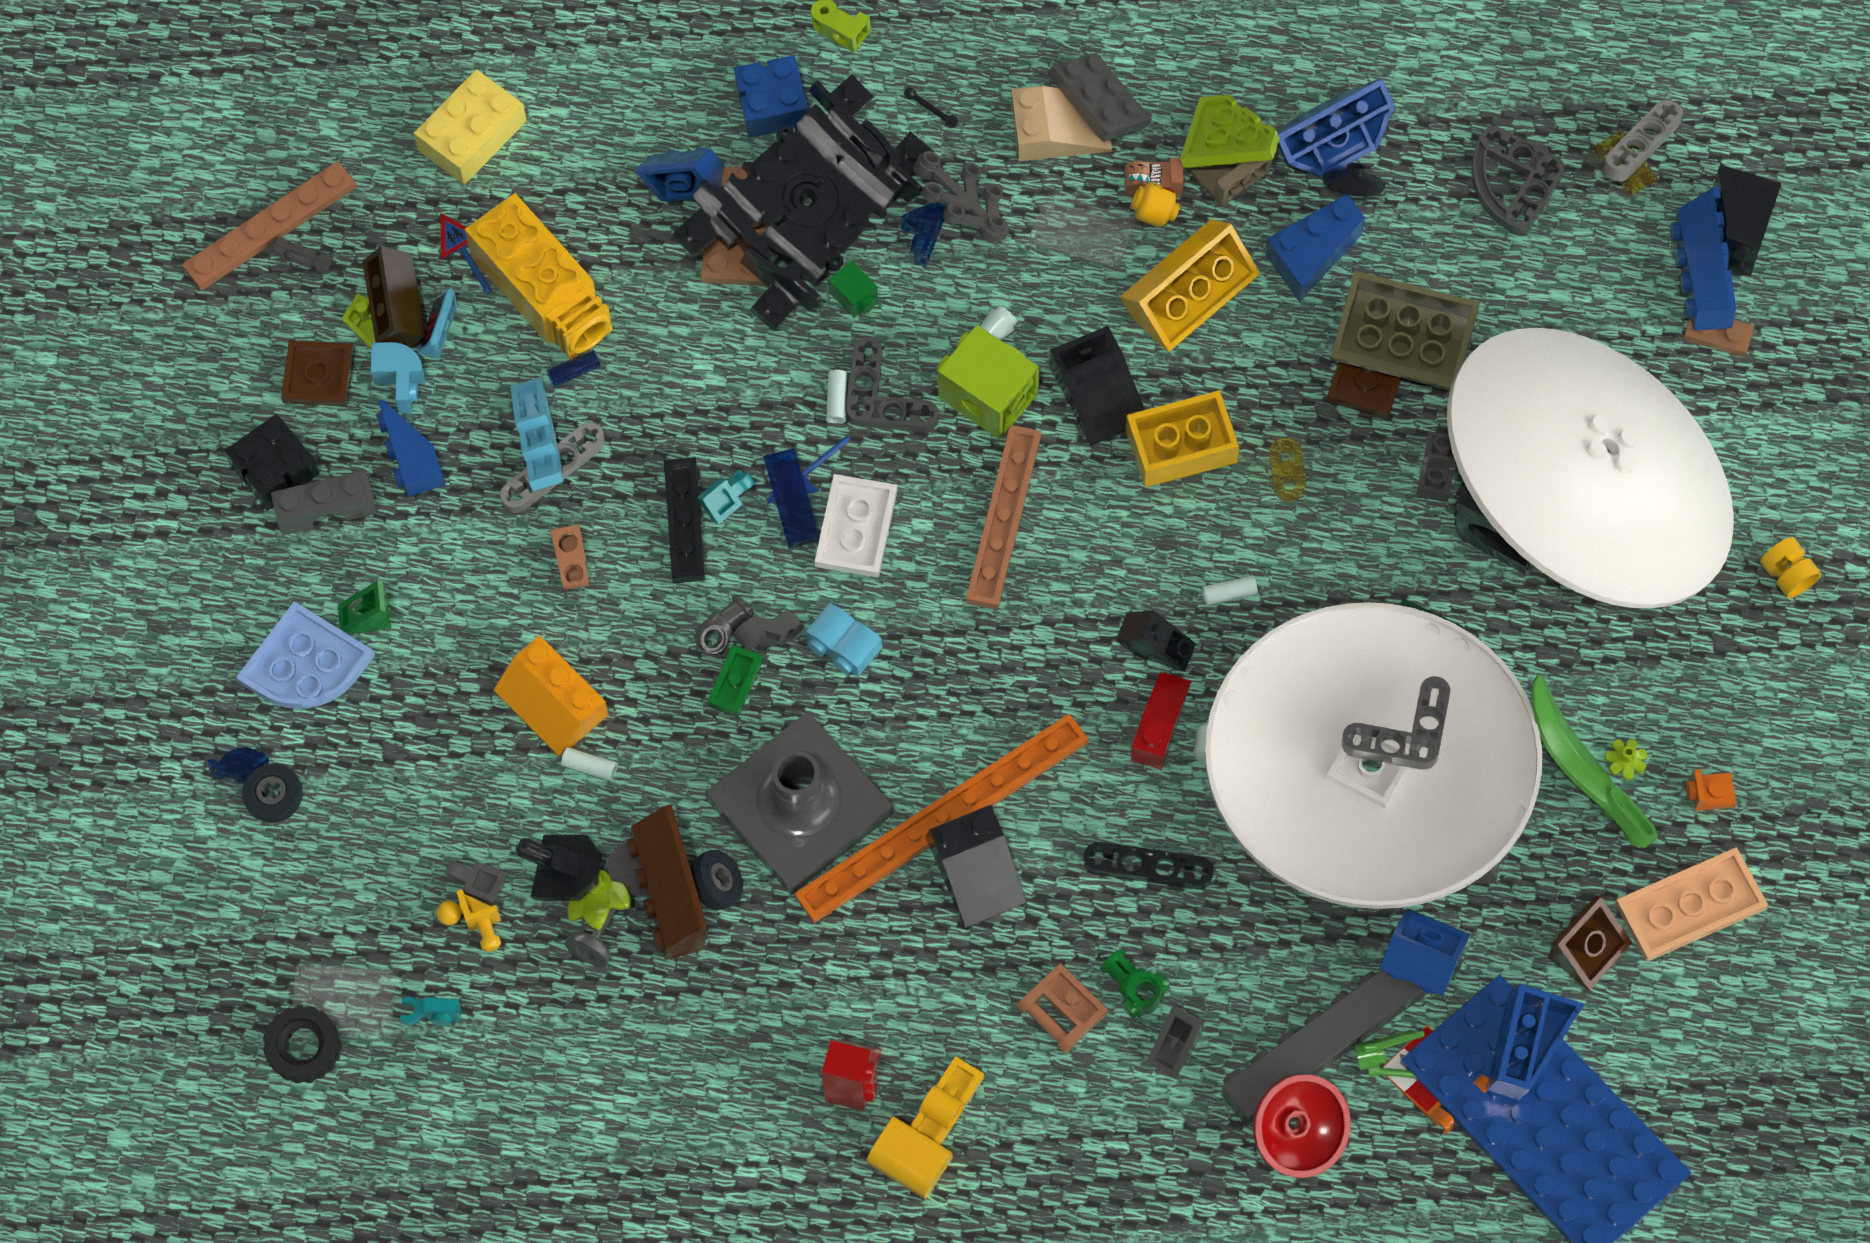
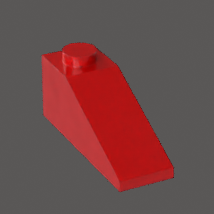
M1160 671L1131 747V761L1163 770L1192 683L1191 680Z

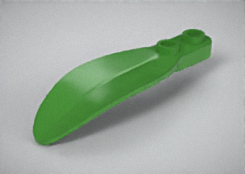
M1542 675L1536 676L1532 684V709L1535 722L1539 728L1540 737L1549 754L1563 772L1586 795L1602 807L1605 815L1620 826L1629 843L1642 848L1648 847L1658 837L1656 828L1624 791L1615 786L1606 771L1566 721Z

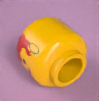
M1148 182L1144 187L1139 186L1131 203V209L1134 210V216L1137 220L1161 228L1167 224L1168 220L1174 222L1179 212L1180 204L1176 203V193L1174 190L1155 182Z

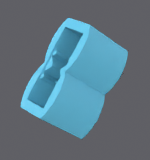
M832 603L825 607L805 631L809 649L820 657L826 654L832 658L835 667L846 675L851 672L859 677L883 648L882 638L864 624L854 620L849 614Z

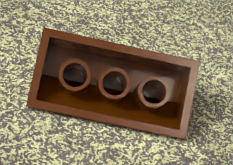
M672 804L632 825L630 838L626 839L630 859L636 858L639 869H635L638 888H645L647 899L643 900L647 919H653L656 930L652 931L656 950L662 949L665 960L704 950L707 932L702 907Z

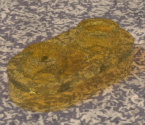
M1279 438L1272 443L1269 451L1273 491L1283 501H1295L1304 494L1306 486L1302 449L1299 443L1292 438ZM1283 453L1289 454L1291 458L1287 461H1284L1279 456ZM1285 483H1292L1295 488L1287 490L1283 485Z

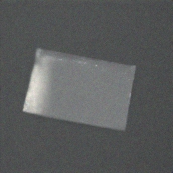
M1049 189L1031 232L1029 243L1112 266L1120 270L1123 256L1137 219L1132 213Z
M297 965L292 1008L297 1007V1005H303L304 1007L312 1006L319 1012H324L332 1020L342 1036L391 1038L398 970ZM305 1028L297 1029L292 1032L315 1034L313 1031Z

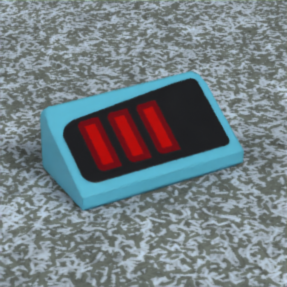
M452 289L446 290L434 300L425 326V338L420 341L417 350L418 354L437 359L440 357L458 306L455 292Z

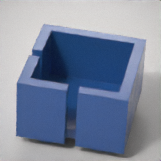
M795 55L768 60V66L762 67L761 62L734 67L735 84L748 138L777 133L783 125H789L792 129H795L796 123L801 120L804 112L808 109Z

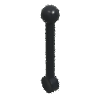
M907 87L904 90V96L907 99H914L945 121L948 128H955L957 126L958 119L955 116L944 114L917 95L914 88Z

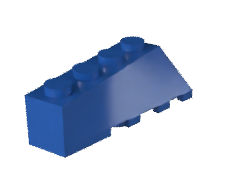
M1713 187L1680 207L1677 211L1676 222H1671L1670 226L1672 241H1677L1678 248L1675 250L1677 267L1682 266L1683 271L1680 275L1681 291L1687 292L1688 297L1685 300V313L1687 318H1692L1694 331L1732 328L1736 312L1731 270H1727L1728 245L1727 242H1723L1724 215L1723 212H1717L1718 203L1721 199L1720 187Z

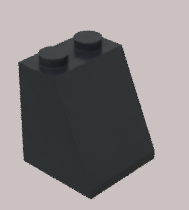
M1720 164L1713 187H1720L1721 199L1718 203L1717 212H1723L1724 215L1723 242H1727L1729 252L1727 270H1731L1733 275L1741 276L1745 274L1751 276L1782 183Z

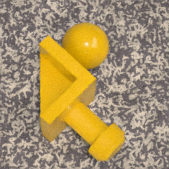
M463 889L456 891L460 902L459 905L454 901L447 900L438 906L436 911L437 918L442 924L447 926L456 924L460 920L461 915L464 914L469 931L479 929L482 937L480 941L482 950L492 952L501 945L500 937L495 935L492 924L501 921L496 905L490 906L464 894Z

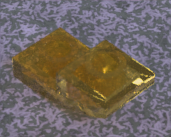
M1622 130L1593 147V150L1603 163L1607 154L1625 136ZM1628 146V149L1635 152L1632 146ZM1645 161L1628 179L1618 181V183L1632 196L1656 182L1658 178L1648 162Z

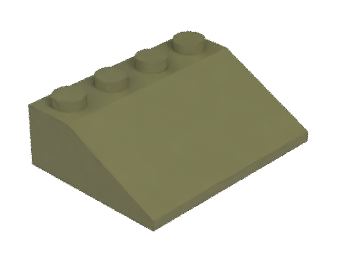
M1354 271L1330 360L1450 390L1457 371L1465 361L1480 302Z

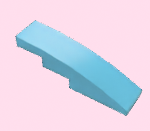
M538 377L510 386L515 425L520 434L522 454L526 461L528 480L532 491L534 492L564 482L556 435L542 378Z

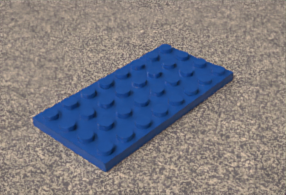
M1499 974L1400 1060V1064L1416 1076V1080L1441 1104L1440 1107L1453 1117L1455 1123L1569 1243H1615L1684 1182L1692 1172L1563 1039L1531 1090L1520 1100L1488 1090L1484 1093L1473 1084L1482 1074L1488 1078L1490 1077L1508 996L1514 990Z

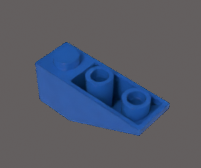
M379 400L381 413L376 414L381 433L388 431L390 437L389 441L384 442L389 459H396L399 468L393 469L398 488L405 486L409 497L445 486L433 445L384 400Z

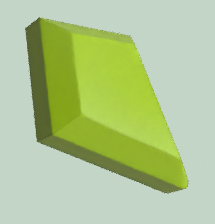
M357 293L341 319L372 350V343H375L369 300L367 297Z

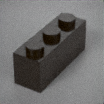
M380 246L362 261L375 343L393 342L412 348L425 338V327L422 319L412 253Z

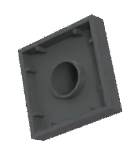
M809 711L705 792L706 800L791 896L894 814L892 803ZM795 784L808 785L807 787L801 790H791L787 788Z

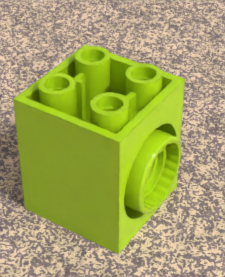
M976 325L970 333L965 332L960 337L956 345L957 349L951 356H944L938 364V397L1000 440L1009 430L1010 425L1015 423L1039 394V366L1027 359L1015 347L1002 342L979 325Z

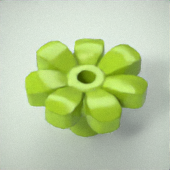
M1620 739L1612 743L1613 751H1607L1604 757L1607 763H1613L1609 767V772L1612 775L1617 776L1622 772L1624 780H1632L1634 771L1637 774L1644 773L1646 764L1642 761L1646 760L1648 755L1645 749H1636L1638 745L1636 740L1629 739L1626 745Z

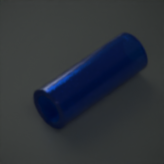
M592 349L546 370L553 387H557L601 367L595 351Z

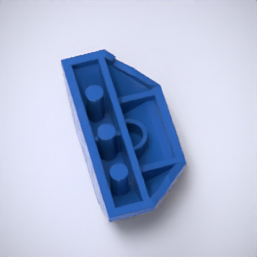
M1383 78L1342 92L1290 120L1277 132L1279 136L1278 146L1286 163L1323 177L1325 171L1332 168L1345 167L1348 163L1354 162L1376 150L1386 130L1390 115H1392L1395 109L1394 102Z

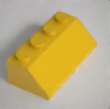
M1210 219L1124 292L1120 299L1133 320L1167 352H1170L1260 275V272L1232 224Z

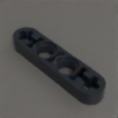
M1105 842L1090 844L1085 849L1083 855L1086 870L1095 875L1190 889H1203L1211 883L1214 873L1211 862L1201 856ZM1096 852H1103V858L1113 860V853H1118L1117 869L1112 868V861L1102 860L1101 865H1094V859L1089 858V856L1094 857ZM1128 856H1135L1140 860L1141 867L1136 871H1128L1123 867L1122 861ZM1161 861H1168L1173 864L1175 870L1169 876H1162L1157 873L1156 865ZM1180 863H1185L1184 870L1194 871L1196 866H1201L1202 871L1208 873V875H1202L1201 880H1196L1193 873L1184 872L1183 878H1178Z

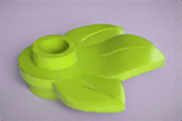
M599 870L598 885L579 901H570L568 905L570 921H576L583 917L588 925L596 930H600L611 908L617 910L630 908V894L626 886L621 882L613 881L611 876L603 870Z

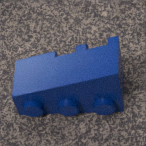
M1347 194L1267 238L1265 255L1299 303L1363 233L1365 217Z
M1519 984L1508 996L1487 1090L1520 1100L1527 1094L1585 1004Z

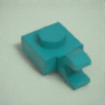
M738 470L730 476L728 481L720 477L701 493L697 499L711 520L716 524H720L743 505L738 496L751 488L755 482L748 472L743 474L741 470Z
M413 997L402 998L403 1006L415 1009L411 1015H400V1021L404 1025H414L425 1017L427 1020H431L432 1024L438 1026H450L452 1021L461 1022L462 1007L459 999L425 997L424 1000H418Z

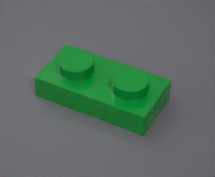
M732 645L708 698V707L739 717L763 663V655Z

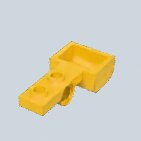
M955 1056L938 1084L934 1085L924 1098L919 1113L910 1126L894 1116L890 1119L867 1157V1164L926 1200L953 1158L952 1152L941 1146V1144L983 1081L984 1073Z

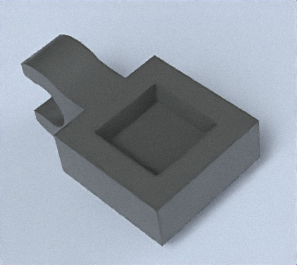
M450 861L445 871V875H447L446 880L459 885H465L463 888L464 894L491 906L495 905L507 879L506 872L475 861L472 870Z

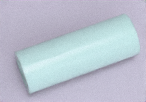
M831 370L828 373L826 421L828 423L842 424L846 421L847 372Z
M1252 575L1203 586L1202 593L1205 604L1208 606L1257 595L1258 589L1255 577Z
M566 747L561 760V766L608 781H613L618 767L617 762Z

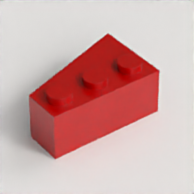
M846 1039L830 1040L821 1072L825 1102L865 1111L867 1102L874 1103L878 1089L876 1070L882 1048Z

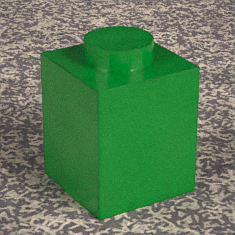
M853 261L849 262L828 279L829 293L853 318L861 312L866 314L875 307L878 300L877 285Z

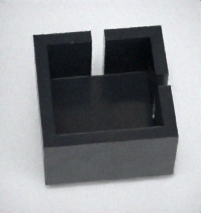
M277 413L224 450L231 468L244 484L249 486L250 491L267 511L274 507L271 492L288 488L284 478L285 475L288 474L293 487L304 485L319 475L315 459Z

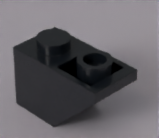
M1154 610L1126 612L1115 640L1135 656L1182 672L1186 671L1196 645L1193 640Z

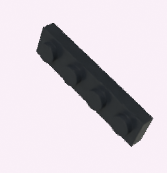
M696 457L664 460L672 582L705 581L700 502L697 499L699 488Z

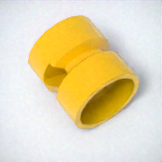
M1794 537L1786 538L1777 543L1760 559V563L1771 577L1778 578L1776 584L1787 599H1792L1809 589L1822 575L1810 558H1803L1805 551Z

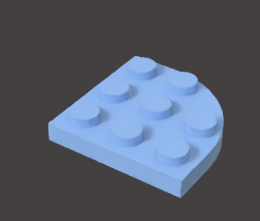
M294 601L237 675L236 680L239 684L275 705L293 709L313 708L329 703L344 694L356 682L374 658L375 653L368 646Z

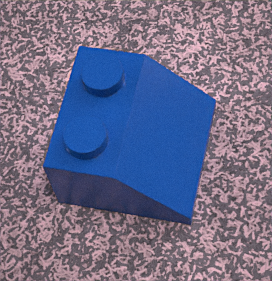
M697 148L694 151L683 152L671 150L662 154H653L637 166L636 173L660 201L693 200V194L703 180H706L718 191L721 187L724 164L712 149Z
M1407 908L1391 937L1379 969L1386 971L1394 979L1407 980L1419 985L1427 993H1438L1443 996L1470 934Z

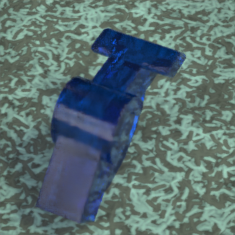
M249 747L228 751L220 761L208 759V767L214 778H235L238 783L244 784L246 777L255 768L269 764V758L263 751L259 752Z

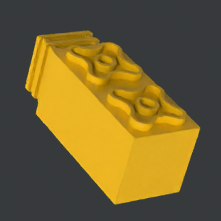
M516 193L464 229L472 259L545 342L550 344L553 341L556 345H559L560 350L563 353L566 352L567 358L570 361L581 353L593 348L613 330L609 307L602 303V299L599 296L596 297L593 279Z

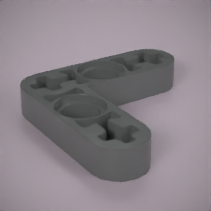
M872 337L859 339L853 348L846 402L849 422L861 427L929 432L933 430L939 422L938 408L934 403L927 400L878 396L882 365V346L878 340ZM866 347L872 348L873 352L870 355V367L864 366V354L862 352H865ZM866 375L873 379V384L868 388H859L855 383L856 379L860 376ZM859 396L865 397L866 411L863 412V416H857L856 409L859 406ZM890 407H895L902 414L896 420H888L883 415L884 411ZM906 408H910V409H911V415H910V420H911V421H906V419H907V409H906ZM922 411H928L930 417L927 418V422L920 420Z
M1438 676L1426 678L1422 682L1412 733L1369 724L1352 723L1344 729L1341 742L1344 752L1357 758L1426 770L1432 768L1439 756L1450 696L1448 682ZM1432 688L1439 689L1436 707L1429 706ZM1425 716H1431L1438 721L1439 725L1434 729H1425L1421 726L1420 720ZM1355 735L1361 736L1359 745L1353 744ZM1372 737H1376L1375 749L1370 748ZM1387 739H1392L1399 744L1400 748L1397 752L1388 753L1382 749L1381 743ZM1406 743L1410 744L1408 755H1404ZM1421 747L1428 748L1426 758L1419 757Z

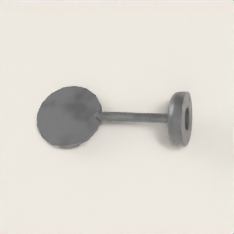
M626 842L618 845L610 854L607 863L608 874L613 881L623 883L628 889L630 896H646L645 888L639 889L636 882L635 869H639L637 859H630ZM610 909L600 930L595 929L592 935L581 931L572 932L565 941V946L569 952L598 968L605 967L610 959V951L599 938L617 909Z

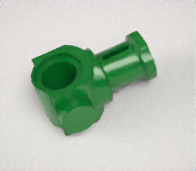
M1119 949L1104 961L1100 970L1103 973H1108L1120 985L1118 991L1125 998L1121 1005L1126 1013L1132 1018L1137 1016L1140 1018L1143 1014H1150L1159 1007L1160 1000L1164 997L1165 991L1170 986L1159 973L1153 974L1152 972L1145 971L1143 968L1136 969L1124 957L1125 952ZM1141 990H1148L1153 993L1154 997L1149 1001H1143L1136 994Z

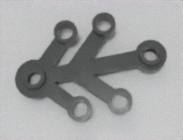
M926 151L918 156L913 165L914 172L925 180L936 179L951 193L943 192L942 187L935 182H927L921 192L922 197L930 203L938 202L948 205L943 213L946 221L951 224H963L977 228L979 235L990 243H999L1007 237L1009 226L1004 218L999 215L998 204L1003 196V190L996 184H987L982 192V198L986 202V211L978 203L977 180L982 173L979 166L974 163H966L960 172V177L964 183L963 189L941 168V159L936 153ZM965 210L969 211L972 215L965 214Z

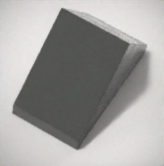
M1174 1005L1146 1062L1177 1078L1202 1037L1204 1021Z

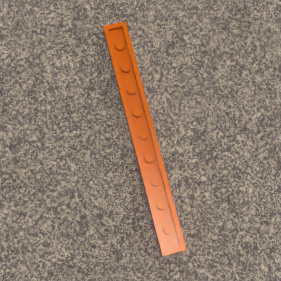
M1067 714L794 893L795 899L813 924L930 848L925 837L929 829L988 805L994 806L1087 745L1088 737L1072 716Z

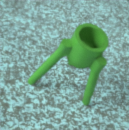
M1407 1030L1375 1041L1355 1044L1359 1070H1368L1369 1077L1383 1075L1417 1079L1409 1070L1381 1068L1380 1064L1386 1063L1384 1048L1424 1036V1032L1422 1030L1416 1032Z

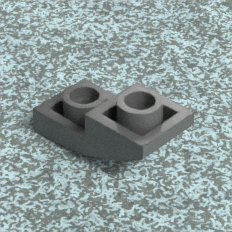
M1429 431L1416 492L1417 497L1448 503L1456 464L1449 435Z

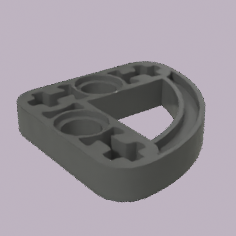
M1489 127L1482 132L1477 141L1472 161V182L1479 202L1493 220L1515 234L1527 233L1533 227L1562 180L1564 173V163L1560 158L1499 127ZM1499 139V144H1495L1493 147L1488 145L1489 140ZM1508 144H1511L1508 155L1504 154L1505 148L1507 149ZM1517 151H1524L1529 154L1530 160L1525 163L1517 162L1513 154ZM1486 156L1527 177L1508 209L1497 199L1489 185L1485 168ZM1553 166L1555 171L1549 174L1546 183L1543 182L1542 178L1545 169ZM1530 189H1537L1543 194V198L1539 201H1532L1527 198L1526 192ZM1523 206L1526 207L1528 210L1526 211L1524 221H1520L1519 224L1515 223V217L1520 215Z

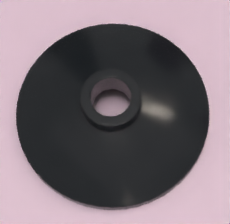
M1351 162L1347 164V167L1329 169L1323 173L1322 181L1327 187L1347 195L1375 196L1385 190V181L1378 175L1366 170V166L1361 163Z

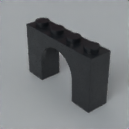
M1463 481L1455 494V499H1457L1454 506L1457 508L1454 514L1456 517L1454 522L1456 537L1525 574L1531 563L1509 545L1490 524Z

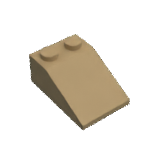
M1037 86L1011 89V107L1018 161L1112 152L1111 139L1102 142L1059 88Z

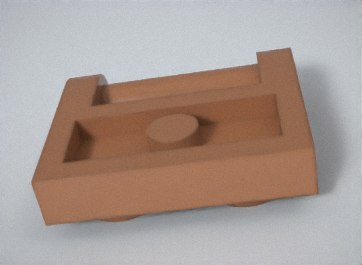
M1061 963L1025 995L1017 1005V1008L1023 1014L1028 1013L1059 1043L1057 1047L1064 1054H1067L1081 1038L1108 1014V1009ZM1042 997L1074 1026L1069 1033L1037 1004Z

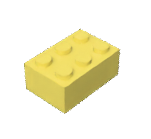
M476 69L414 132L417 149L465 185L527 121L524 105Z

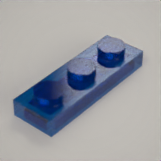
M795 448L763 456L788 549L819 541L818 530Z

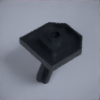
M543 835L542 844L522 838L519 844L516 845L515 851L520 858L537 864L531 892L533 900L579 901L597 885L603 854L588 835Z

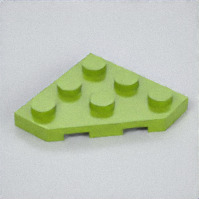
M1229 94L1200 97L1180 160L1183 168H1201L1212 165H1232L1244 162L1273 160L1279 136L1274 127L1270 124L1266 126L1261 122L1258 115L1247 107L1242 108L1237 104L1236 99Z

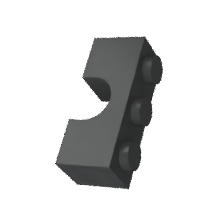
M367 470L271 492L276 519L282 536L314 529V521L325 515L340 514L348 521L377 514Z

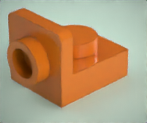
M1701 769L1693 771L1690 781H1686L1687 799L1694 802L1695 811L1735 808L1736 799L1732 773L1702 775Z

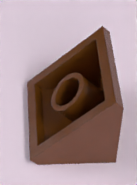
M1597 895L1553 943L1548 958L1590 991L1627 950L1632 941L1602 897Z

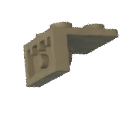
M1272 160L1186 169L1214 200L1223 207L1268 174Z

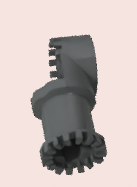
M735 594L730 604L719 613H712L706 621L698 626L694 635L696 646L711 654L719 653L725 648L728 638L733 635V630L746 619L754 616L753 611L749 606L745 607L747 603H743L744 600ZM715 629L718 633L717 642L707 647L704 643V636L709 630Z

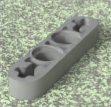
M1670 100L1658 102L1607 154L1603 165L1605 176L1614 181H1625L1679 127L1683 115L1682 107ZM1644 130H1655L1658 132V135L1647 134ZM1628 146H1637L1641 148L1642 151H1631L1630 149H1628Z
M592 422L584 423L557 443L559 454L571 452L575 456L570 464H561L563 480L604 447V432L598 424ZM587 433L590 436L595 435L596 442H585L584 435ZM581 446L582 454L579 453L577 447ZM525 468L501 489L502 505L509 512L520 513L556 485L530 493L528 488H524L523 484L526 481L529 489L532 490L528 480L527 468ZM511 492H514L516 495L521 493L522 500L519 502L516 500L510 501L509 494Z

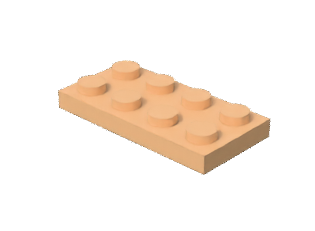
M1737 847L1623 896L1615 902L1646 962L1758 914L1768 907L1767 901Z

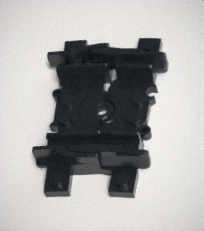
M853 74L831 93L819 81H815L809 93L829 113L826 115L815 104L812 108L807 109L801 120L796 123L795 132L789 125L781 126L776 134L778 142L773 143L753 162L743 163L741 168L747 173V178L739 179L734 173H731L726 184L718 191L706 180H703L693 194V200L701 208L677 228L672 235L693 258L699 255L715 239H718L726 248L736 242L744 252L740 263L769 287L751 307L750 311L773 331L792 312L798 303L806 310L811 311L815 309L822 299L814 289L800 278L801 276L814 287L825 275L826 267L831 272L840 270L844 262L840 254H844L863 231H871L875 225L868 219L869 214L874 213L883 218L886 214L885 207L896 194L905 201L914 199L919 193L921 185L913 178L915 174L913 165L920 154L926 151L934 152L911 131L894 149L885 136L867 119L860 124L854 116L874 96ZM806 195L811 198L812 203L804 205L800 198ZM784 218L786 222L780 228L775 225L776 222ZM759 225L768 227L761 236L754 230ZM778 257L788 266L783 268L773 262Z

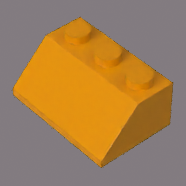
M540 635L515 655L494 688V692L559 758L563 755L566 747H573L609 715L606 701Z

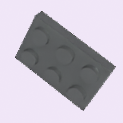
M1098 53L1053 65L1048 72L1049 77L1102 142L1144 129L1152 120Z

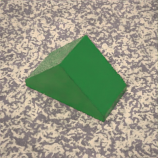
M377 580L337 605L340 630L348 635L391 629L389 601L382 581Z

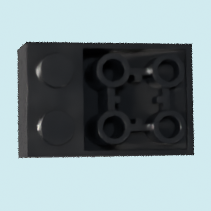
M1105 326L1050 350L1049 367L1090 446L1126 431L1127 415L1145 410L1123 353L1109 326Z

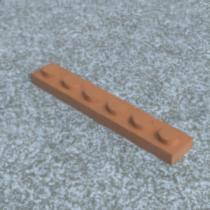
M336 161L182 264L183 269L201 291L276 242L278 238H282L357 188L356 182L343 166Z
M1014 425L1009 427L966 596V604L994 610L999 608L1041 440V431Z

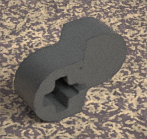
M788 610L772 620L752 616L735 630L733 636L743 649L750 651L764 641L783 645L797 636L803 629V625L794 613Z

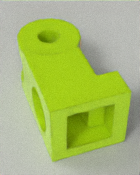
M818 0L811 7L814 29L853 53L871 32L870 17L860 11L856 17H853L838 9L832 0Z

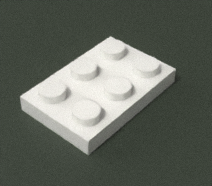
M834 474L815 557V567L879 578L898 486L896 484Z

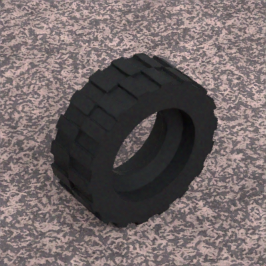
M297 1005L295 1008H286L281 1014L275 1015L274 1020L271 1023L269 1022L266 1027L267 1032L263 1036V1051L267 1057V1062L277 1074L287 1081L291 1080L298 1084L306 1082L308 1084L316 1079L324 1078L326 1073L334 1069V1064L340 1058V1034L332 1020L324 1012H319L312 1006L304 1007L303 1005ZM301 1028L313 1031L319 1040L316 1054L306 1061L292 1059L287 1054L285 1047L288 1036L293 1031Z

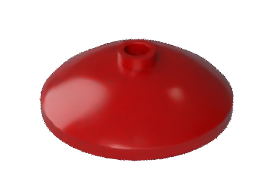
M1294 1074L1274 1083L1261 1097L1253 1118V1137L1260 1156L1275 1171L1295 1178L1312 1177L1334 1165L1347 1146L1351 1130L1349 1108L1341 1092L1331 1082L1311 1074ZM1292 1117H1295L1296 1124L1293 1128H1290L1289 1121Z

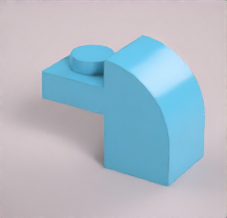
M372 343L371 374L374 384H396L395 401L399 413H412V402H418V384H426L424 371L418 355L411 348L400 343Z

